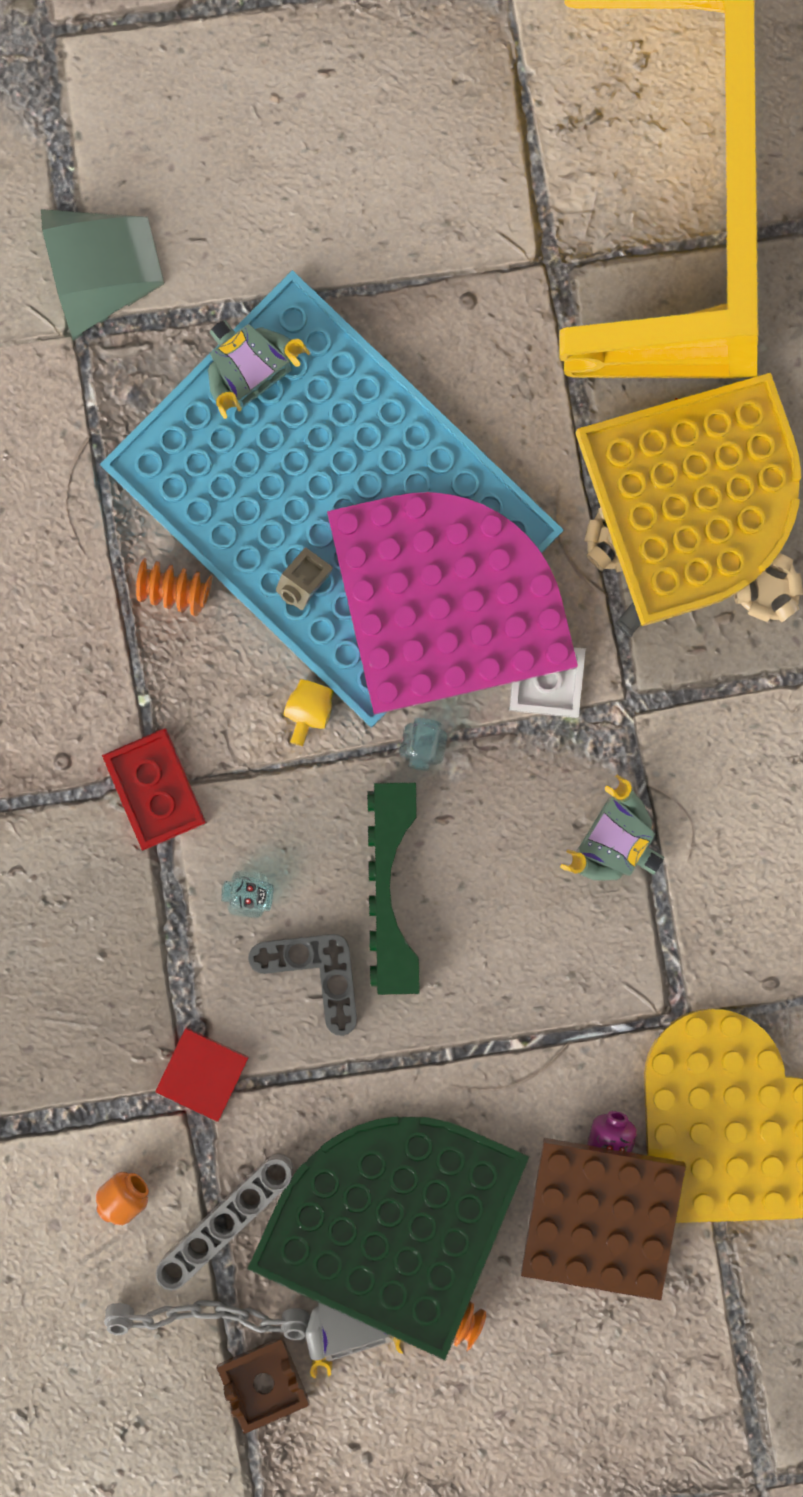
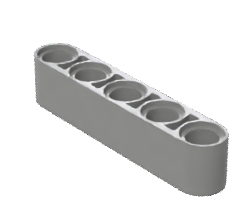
M273 1154L263 1161L163 1257L156 1270V1280L159 1285L167 1290H177L192 1278L288 1186L294 1170L291 1160L285 1155ZM273 1164L281 1165L286 1170V1177L278 1181L273 1180L268 1175V1167ZM246 1189H254L259 1193L261 1200L254 1205L247 1204L242 1198V1192ZM223 1213L229 1214L234 1219L235 1225L230 1229H223L218 1225L216 1217ZM195 1238L205 1240L209 1250L205 1253L195 1252L191 1247V1240ZM168 1263L178 1264L182 1269L183 1275L177 1278L170 1277L165 1271V1265Z

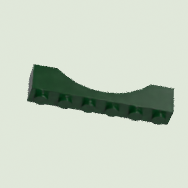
M374 783V791H367L368 812L375 813V826H368V847H375V860L368 861L369 881H376V895H369V916H376V930L369 931L370 951H377V965L370 966V987L377 986V995L420 994L419 957L409 946L398 927L392 909L390 893L391 868L397 848L406 831L417 818L416 783Z

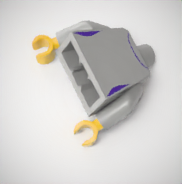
M319 1302L318 1306L311 1312L305 1335L309 1355L312 1359L310 1374L313 1378L317 1377V1366L319 1365L326 1367L329 1377L332 1371V1360L393 1342V1340L398 1353L403 1354L399 1344L401 1340L392 1339V1336Z

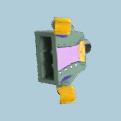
M226 320L217 323L210 330V334L219 346L210 353L213 362L208 368L210 393L215 399L224 419L228 418L226 411L231 407H236L240 412L247 404L292 371L290 361L294 366H300L301 363L298 361L297 356L301 353H307V355L311 353L302 340H292L283 334L263 327L254 329L249 324L235 333Z
M615 775V778L619 780L617 789L613 790L609 786L605 787V791L615 798H608L577 851L566 850V853L572 855L573 860L569 866L561 864L563 870L580 874L594 881L618 880L623 875L630 876L637 865L653 875L659 869L664 857L648 847L655 836V833L651 830L652 820L643 801L632 790L629 781L619 775Z

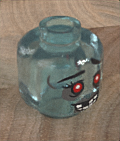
M415 718L414 723H409L404 727L399 754L402 758L409 761L408 767L429 771L430 765H438L443 761L448 735L441 728L442 724L440 722L425 718Z
M238 870L232 875L231 881L223 882L221 901L227 902V909L231 915L259 918L263 915L264 911H270L274 885L268 882L265 874Z

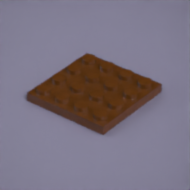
M544 1138L521 1276L661 1301L685 1175V1161Z

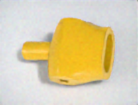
M299 680L297 687L290 694L284 710V716L296 722L290 743L303 747L310 727L326 728L332 710V697L334 693L332 689L308 680Z

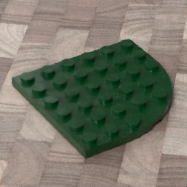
M387 1117L352 1127L324 1143L294 1173L274 1208L247 1269L445 1361L529 1156L464 1127L430 1117Z

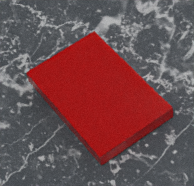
M166 728L102 755L142 851L207 824Z

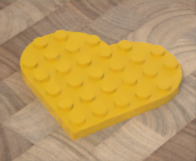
M708 1008L692 1011L678 1017L655 1039L648 1052L644 1068L647 1155L685 1161L686 1165L676 1223L803 1218V1078L785 1076L782 1057L772 1038L756 1022L739 1013L725 1009Z

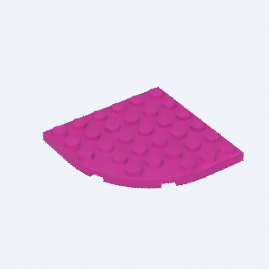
M433 492L396 495L327 511L374 715L578 667L561 594L550 566L531 539L502 514L467 498Z

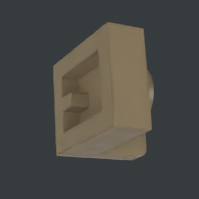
M305 547L282 573L276 587V592L286 603L304 610L311 596L331 574L333 567Z

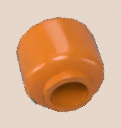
M122 1171L116 1173L97 1190V1213L106 1222L122 1226L129 1223L145 1210L148 1204L149 1190L147 1184L136 1173Z

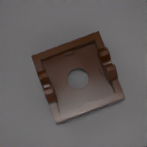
M283 1336L221 1362L216 1367L224 1385V1397L231 1405V1414L238 1419L244 1434L310 1405V1400ZM261 1373L269 1374L274 1380L273 1389L265 1394L256 1391L253 1385L254 1378Z

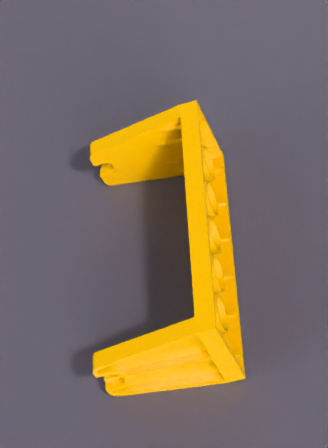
M564 0L565 5L570 8L700 9L725 13L727 303L684 315L563 328L559 331L560 361H564L565 375L574 378L757 377L758 313L754 0Z

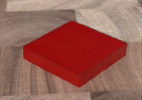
M186 1027L155 1093L219 1122L249 1057Z

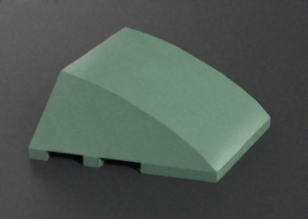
M41 209L42 232L59 300L73 340L82 336V332L98 322L103 323L106 321L108 316L122 307L130 306L164 284L148 217Z

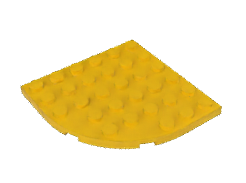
M771 372L578 428L575 433L642 626L713 605L740 592L770 566L790 535L800 503L798 497L801 467L795 439Z

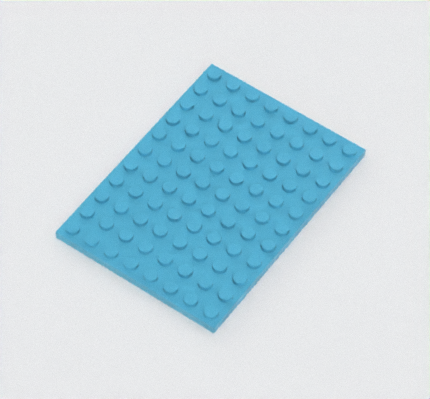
M292 270L233 330L236 333L249 324L254 329L263 327L283 334L292 340H302L311 353L310 355L301 353L297 356L301 365L296 367L290 361L292 371L247 404L240 412L236 407L229 408L226 411L228 418L224 419L216 405L215 399L210 393L208 368L213 361L209 353L100 465L365 723L373 728L387 712L376 715L373 713L327 511L396 495L433 492L467 498L497 511L518 526L541 553L564 530ZM306 547L330 564L333 569L328 578L311 596L306 608L300 610L295 605L286 603L276 592V587L282 573Z

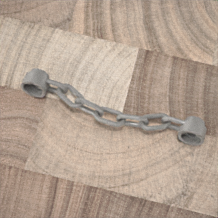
M200 1300L192 1305L163 1306L146 1315H134V1309L131 1306L123 1303H114L106 1308L104 1324L107 1326L109 1333L124 1335L130 1328L153 1330L167 1325L175 1319L192 1317L218 1319L222 1317L240 1321L244 1326L259 1333L267 1331L284 1332V1336L287 1339L301 1340L305 1337L310 1314L303 1309L291 1308L282 1313V1319H270L268 1316L252 1308L240 1309L225 1306L220 1301ZM200 1306H218L215 1309L216 1313H201L202 1309ZM191 1310V1312L177 1314V1312ZM167 1311L168 1318L154 1324V1320L151 1317ZM227 1311V1312L237 1313V1314H239V1315L229 1314V1313H225V1312ZM248 1313L263 1320L260 1327L247 1321L249 1319Z

